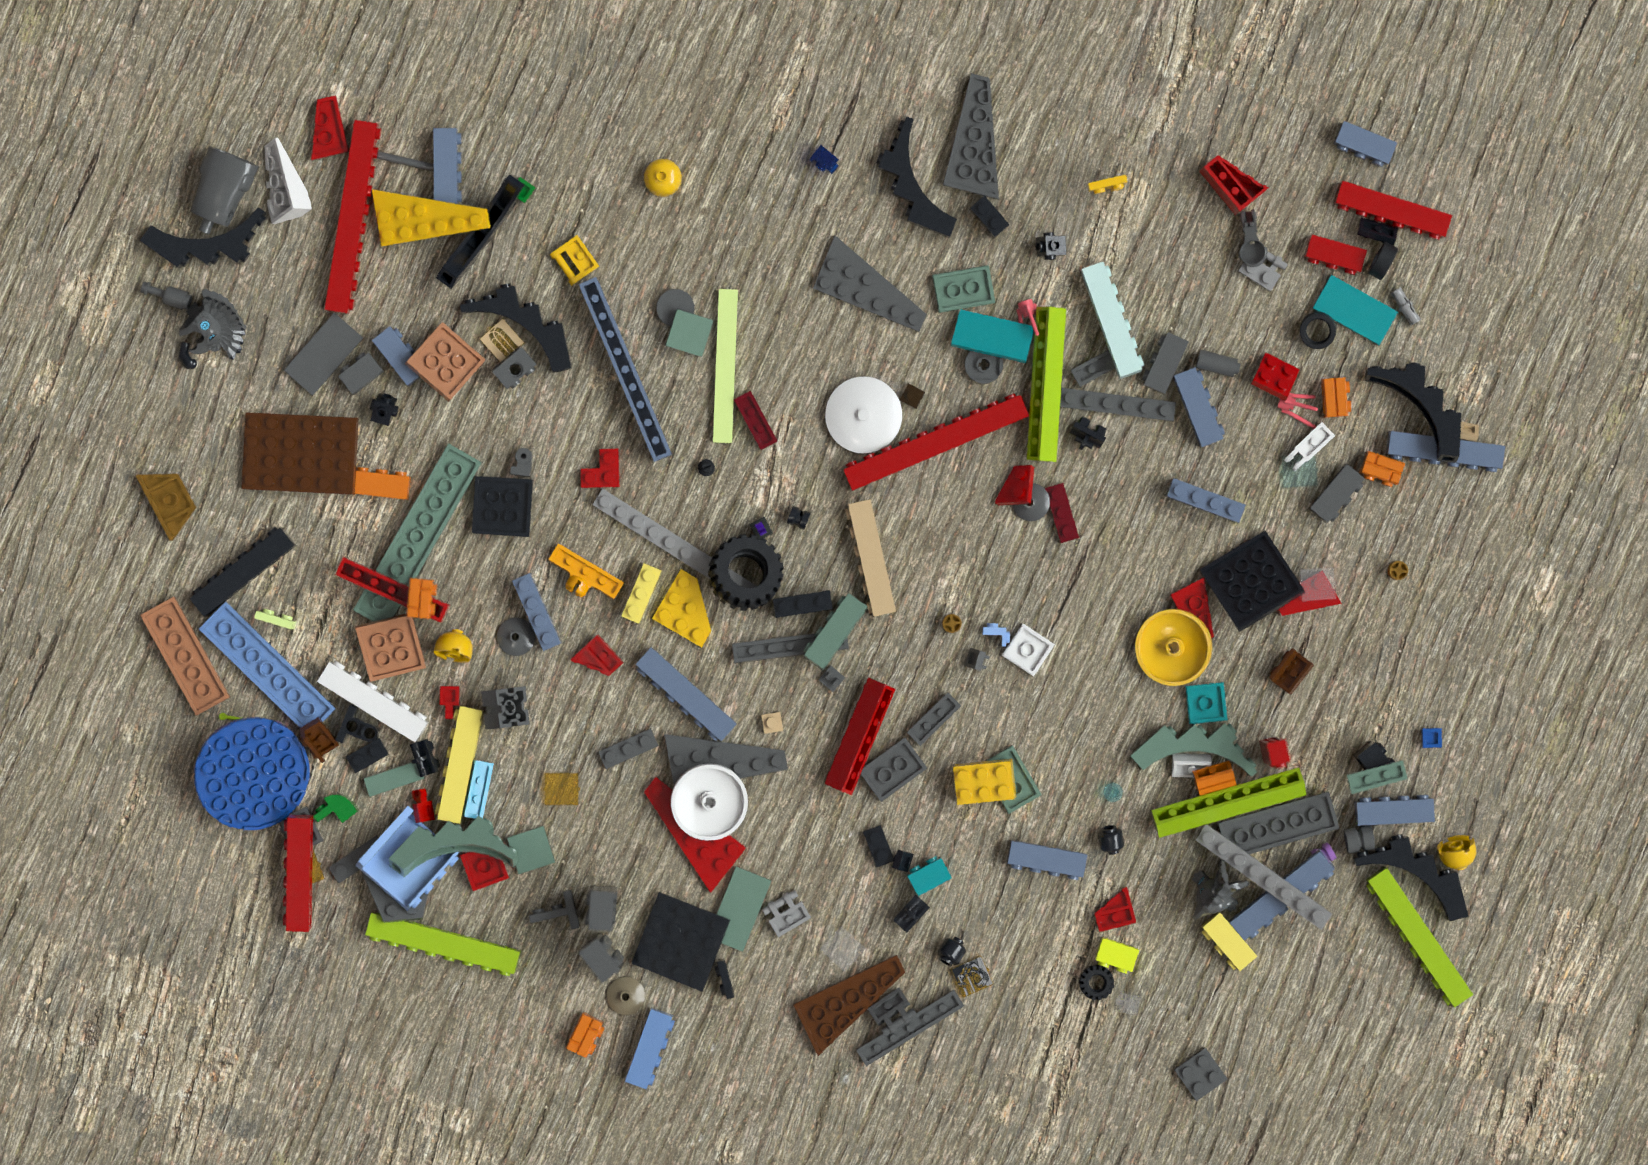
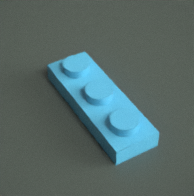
M473 760L463 817L476 819L480 816L483 818L493 763Z

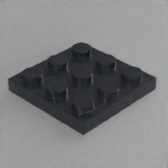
M475 476L472 533L530 537L533 480Z

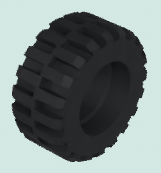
M740 534L737 538L735 536L730 537L727 542L724 541L709 563V585L714 588V595L721 597L720 602L731 604L730 608L732 609L740 607V611H746L748 608L755 610L759 606H764L774 597L781 586L784 576L782 573L784 566L783 563H780L781 556L779 553L774 552L775 547L772 544L770 546L766 544V539H756L757 535L751 534L750 537H746V534ZM747 557L757 562L763 572L762 582L754 588H744L737 585L730 577L728 570L729 564L733 559Z

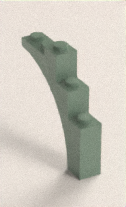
M1222 723L1208 737L1205 736L1207 732L1200 724L1198 726L1192 724L1178 738L1175 737L1177 733L1170 725L1168 727L1163 725L1129 755L1144 770L1155 761L1168 755L1188 751H1202L1229 759L1239 765L1251 777L1257 773L1255 769L1257 765L1250 757L1246 759L1242 755L1244 750L1237 743L1233 745L1232 742L1238 737L1235 735L1237 731L1230 723L1228 725Z
M478 816L464 832L461 826L450 821L435 836L428 829L418 826L390 856L389 865L401 876L406 877L419 865L440 855L455 852H474L492 856L514 867L518 863V853L513 847L506 846L500 837L494 835L493 824L488 819Z

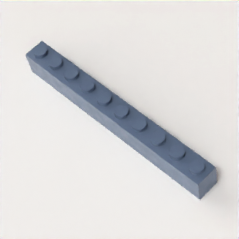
M597 277L579 284L654 462L671 456L672 452Z

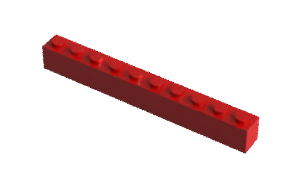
M354 120L324 309L326 311L349 314L350 310L353 311L355 299H352L353 291L356 292L358 280H355L356 272L359 273L361 261H358L359 253L362 254L364 242H361L362 234L365 235L367 224L364 223L365 215L368 216L370 205L367 204V199L372 195L373 186L370 185V180L375 176L376 167L373 166V161L377 159L379 148L376 147V142L380 140L382 131L378 123Z
M1011 394L1004 397L1006 401L998 404V401L988 404V409L981 411L978 408L969 412V417L963 419L962 416L952 419V424L945 426L942 423L935 426V431L927 433L926 430L917 434V439L910 441L907 438L898 442L900 445L898 447L892 448L890 445L881 449L882 453L875 456L874 453L864 456V461L857 463L855 460L846 464V468L843 471L851 490L861 488L1029 417L1021 395Z

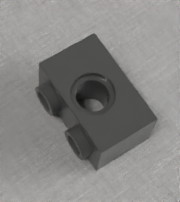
M520 345L491 371L506 389L509 387L513 389L521 382L519 379L524 374L528 376L535 370L534 366L536 363ZM512 364L520 365L518 373L513 374L510 372Z

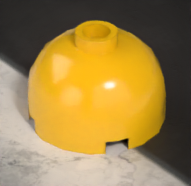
M657 159L647 166L644 172V182L651 194L658 197H668L679 189L682 182V174L675 162L669 159Z
M452 629V632H445L440 635L434 647V655L444 660H447V657L453 658V662H470L473 653L471 640L463 634V631L458 629Z
M1457 835L1447 838L1449 842L1444 844L1443 841L1439 842L1437 845L1439 858L1449 868L1464 870L1476 857V845L1473 837L1471 840L1468 835Z

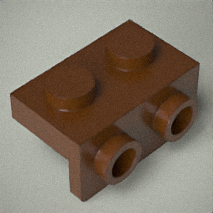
M1292 648L1283 655L1281 663L1272 669L1269 679L1289 695H1292L1314 664Z
M319 717L299 729L301 733L300 741L304 747L308 746L310 748L309 751L313 758H318L321 763L325 762L323 755L339 746L338 741H335L334 735Z

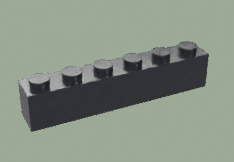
M274 527L267 533L268 537L265 540L259 539L252 545L253 549L248 553L247 551L242 552L237 557V562L233 565L230 562L222 568L223 573L218 577L216 574L207 580L208 584L204 588L200 586L192 592L193 596L190 600L204 617H207L297 546L283 527L279 529Z

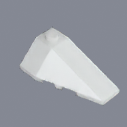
M274 138L265 145L266 170L269 171V182H266V186L270 188V199L267 200V206L272 224H277L302 217L312 207L308 192L279 138Z

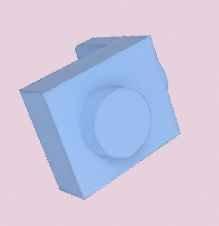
M987 623V627H983L982 635H1002L1001 647H1006V643H1010V631H1006V627H998V623Z

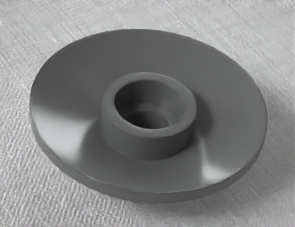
M1033 483L1032 506L1027 504L1012 505L1014 512L1026 521L1041 519L1046 515L1050 507L1048 492L1036 483Z
M510 618L499 627L497 641L505 653L512 656H520L527 653L533 647L535 632L532 625L525 619ZM514 633H517L519 635V639L517 641L512 639V635Z

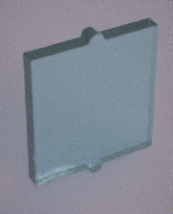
M1295 455L1291 461L1286 463L1284 459L1287 456H1281V474H1283L1284 488L1317 485L1316 471H1318V468H1316L1315 455L1296 471L1292 469L1293 466L1303 458L1300 455Z

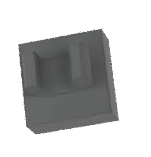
M970 648L965 666L981 671V669L987 668V666L983 665L984 658L989 659L990 657L985 655L986 652Z
M830 666L818 680L834 692L845 677L833 666Z

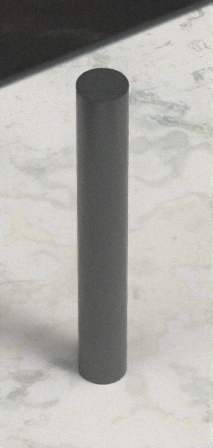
M380 151L377 155V159L434 171V164Z

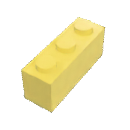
M645 563L643 564L622 617L640 624L662 570Z
M1220 912L1214 914L1201 926L1204 929L1201 933L1208 941L1212 939L1216 943L1214 948L1220 955L1225 954L1229 958L1226 962L1233 970L1237 968L1241 971L1258 957Z

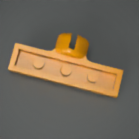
M559 543L548 561L570 574L565 584L568 591L572 593L575 586L579 585L575 592V595L579 597H584L590 588H595L614 600L624 584L623 581Z

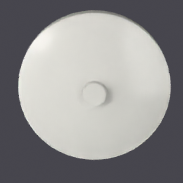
M855 377L843 382L833 391L827 402L825 419L831 436L843 448L856 453H872L886 447L896 437L902 422V408L897 395L886 383L872 377Z
M706 763L690 768L680 776L672 790L671 810L675 821L684 832L700 840H718L730 835L740 826L747 812L748 796L744 784L732 770L719 764Z

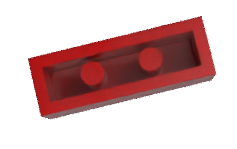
M1312 234L1309 237L1304 258L1308 259V263L1318 265L1320 262L1326 264V268L1337 270V268L1345 269L1344 273L1355 276L1356 273H1361L1367 250Z

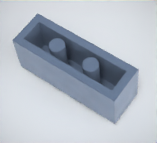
M1343 121L1333 144L1337 145V149L1347 153L1349 150L1355 153V157L1363 160L1365 158L1371 159L1374 165L1383 167V165L1387 166L1389 164L1397 142Z
M389 326L372 341L406 385L410 386L421 378L405 364L415 350L409 343L405 344L401 340L403 335L397 328L393 329Z

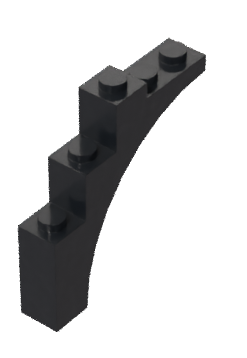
M906 117L905 121L901 119L898 127L900 135L898 139L894 137L890 147L894 149L893 152L886 149L884 154L880 152L876 162L879 164L878 169L899 177L898 180L894 179L891 190L894 191L893 196L913 203V206H908L905 214L908 217L907 222L950 238L957 219L934 205L918 185L909 157V136L914 119Z
M510 174L505 178L486 208L488 210L490 228L469 232L463 242L441 267L436 277L439 281L452 289L470 269L480 252L492 240L499 226L511 214L516 205L515 202L525 186L523 183Z
M258 207L238 227L222 235L204 239L176 237L150 225L140 241L179 269L188 264L191 259L189 257L190 254L206 265L211 266V264L215 265L221 257L219 253L223 252L240 264L241 262L244 263L251 254L249 253L250 248L245 243H249L255 236L254 230L257 226L261 227L267 213Z
M511 283L500 285V289H496L497 297L495 298L494 295L482 297L483 300L475 302V299H469L460 305L461 313L463 314L474 312L493 313L521 324L541 344L549 359L553 373L572 369L563 324L558 323V320L547 322V326L544 327L540 305L529 302L523 304L524 307L520 308L516 286H511Z
M1413 362L1406 364L1403 371L1399 368L1382 369L1379 366L1367 368L1365 373L1366 382L1377 383L1394 389L1408 398L1420 410L1433 432L1437 450V461L1456 463L1460 456L1462 413L1451 409L1442 411L1444 389H1438L1436 386L1424 387L1426 366Z
M1403 834L1391 836L1392 840H1388L1389 848L1381 846L1375 848V852L1368 853V851L1356 853L1357 856L1352 858L1355 866L1385 864L1413 873L1435 893L1448 921L1469 917L1458 873L1451 869H1445L1440 871L1441 874L1438 875L1433 854L1423 851L1416 853V857H1414L1408 836H1403Z

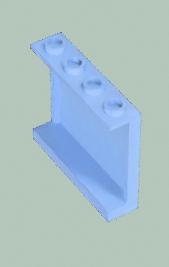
M409 806L405 808L355 865L407 911L411 907L415 909L422 901L420 896L423 893L427 895L434 887L432 883L436 879L440 881L447 873L444 869L448 865L452 867L459 859L457 857L459 852L440 855L419 865L406 877L401 876L390 867V856L418 826L431 831L422 822L415 823V818L412 814L413 810Z

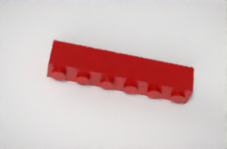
M1346 181L1340 182L1334 204L1338 205L1337 209L1346 212L1349 209L1354 210L1358 216L1367 217V215H1370L1377 222L1385 223V221L1392 222L1394 227L1400 229L1408 227L1411 228L1410 232L1419 235L1424 232L1429 234V238L1435 240L1446 237L1452 219L1451 214Z
M347 557L342 558L335 575L407 607L409 585ZM433 597L432 603L436 604L435 615H431V619L441 623L451 604Z
M868 677L824 784L841 792L853 794L896 690L895 688Z
M290 814L287 820L284 821V831H287V839H284V850H287V858H284L283 865L284 869H287V876H284L283 887L286 888V895L283 897V907H286V914L283 915V926H286V931L309 932L312 928L313 815Z

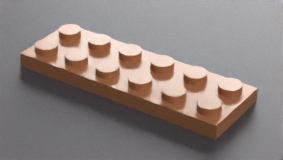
M175 596L140 615L196 716L230 698L228 691Z

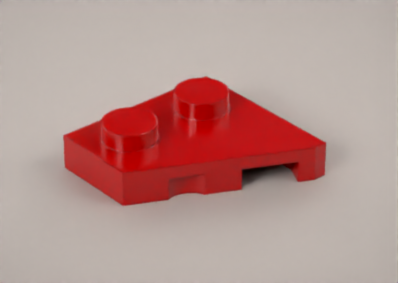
M1032 465L1014 466L998 494L995 504L998 506L1031 504L1035 467Z
M596 635L570 659L574 663L577 662L587 666L589 669L600 671V673L610 676L624 663L599 635Z
M1127 887L1123 888L1094 913L1099 933L1137 923Z

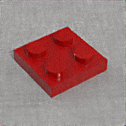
M1265 352L1251 384L1286 401L1300 369Z
M474 852L460 855L473 891L509 879L505 864L500 859Z

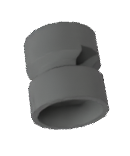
M1371 825L1362 826L1359 830H1356V828L1344 829V840L1348 854L1359 852L1360 848L1364 851L1375 849Z

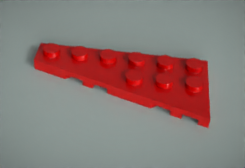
M655 777L644 793L711 893L746 847L731 835L718 840H700L684 832L672 814L671 794L673 789Z

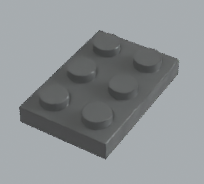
M904 737L863 767L861 775L882 802L925 771L927 767Z

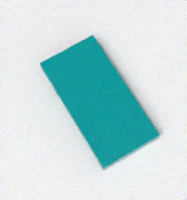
M1330 275L1312 308L1317 312L1328 314L1335 322L1379 346L1398 314V311L1333 275Z
M960 309L951 346L1026 363L1034 330L1031 325Z

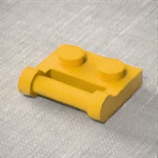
M578 235L550 254L551 258L556 260L568 277V282L571 286L600 267ZM565 251L580 271L576 276L561 255Z

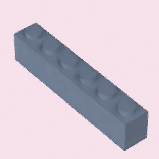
M1396 431L1388 432L1386 454L1390 455L1391 459L1402 460L1403 456L1410 457L1409 461L1421 462V459L1429 460V464L1440 465V461H1437L1434 436ZM1460 440V456L1456 463L1448 462L1447 466L1459 467V464L1467 465V469L1478 470L1479 466L1486 467L1485 471L1497 472V469L1503 468L1505 446Z
M652 647L636 663L638 666L636 670L642 676L648 675L652 679L650 682L658 690L660 688L664 689L667 692L665 696L673 703L676 700L681 705L679 709L687 716L689 714L694 716V722L700 728L705 726L710 731L708 735L715 741L718 739L722 741L737 725L733 719Z
M1319 849L1283 877V879L1303 893L1307 891L1312 892L1319 886V881L1322 879L1327 880L1334 874L1335 866ZM1266 891L1231 918L1230 924L1244 941L1247 938L1251 940L1259 933L1258 929L1262 926L1268 927L1274 921L1272 918L1277 914L1283 915L1289 908Z

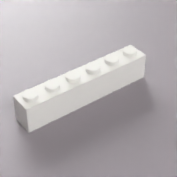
M338 661L328 663L318 679V683L413 742L418 741L429 723L425 720L427 718L425 715L418 711L416 714L409 710L410 706L402 701L400 703L393 700L394 696L386 691L383 693L376 690L378 686L370 681L367 683L360 680L361 676L354 671H351V673L344 670L345 666Z

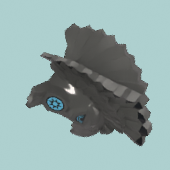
M204 289L202 290V306H198L194 302L186 311L189 317L179 328V336L195 331L201 333V337L196 340L195 347L189 349V352L203 354L210 350L219 351L222 347L227 352L229 359L234 360L236 353H241L242 348L240 345L244 343L241 336L246 335V325L243 324L242 318L238 315L237 310L234 309L233 304L229 302L228 298L215 291Z
M1222 859L1218 862V871L1215 878H1209L1203 870H1199L1192 878L1198 887L1193 919L1197 920L1223 910L1228 912L1236 910V905L1239 903L1231 895L1235 891L1249 885L1248 881L1241 880L1228 883L1225 861Z

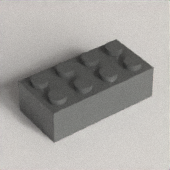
M595 885L588 892L586 905L590 906V909L585 916V925H589L588 930H613L616 921L618 887Z
M599 933L581 948L579 954L603 984L621 970L624 964V956L618 949L614 950L612 948L613 942L607 934L603 936L602 933Z

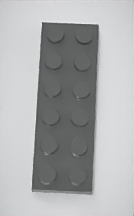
M1329 791L1218 823L1220 833L1248 854L1340 829Z

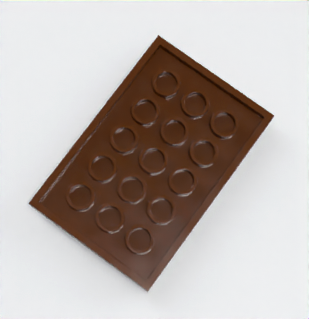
M245 412L241 489L355 495L359 418Z

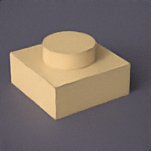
M1461 421L1460 439L1477 442L1479 425Z
M780 712L761 715L764 734L783 731Z

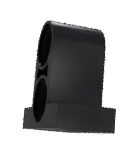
M351 704L335 741L345 743L349 734L366 742H372L378 739L380 731L376 725L356 718L355 715L359 707ZM351 720L357 723L355 731L348 729L347 725ZM367 728L374 729L375 736L373 738L366 736L365 731Z

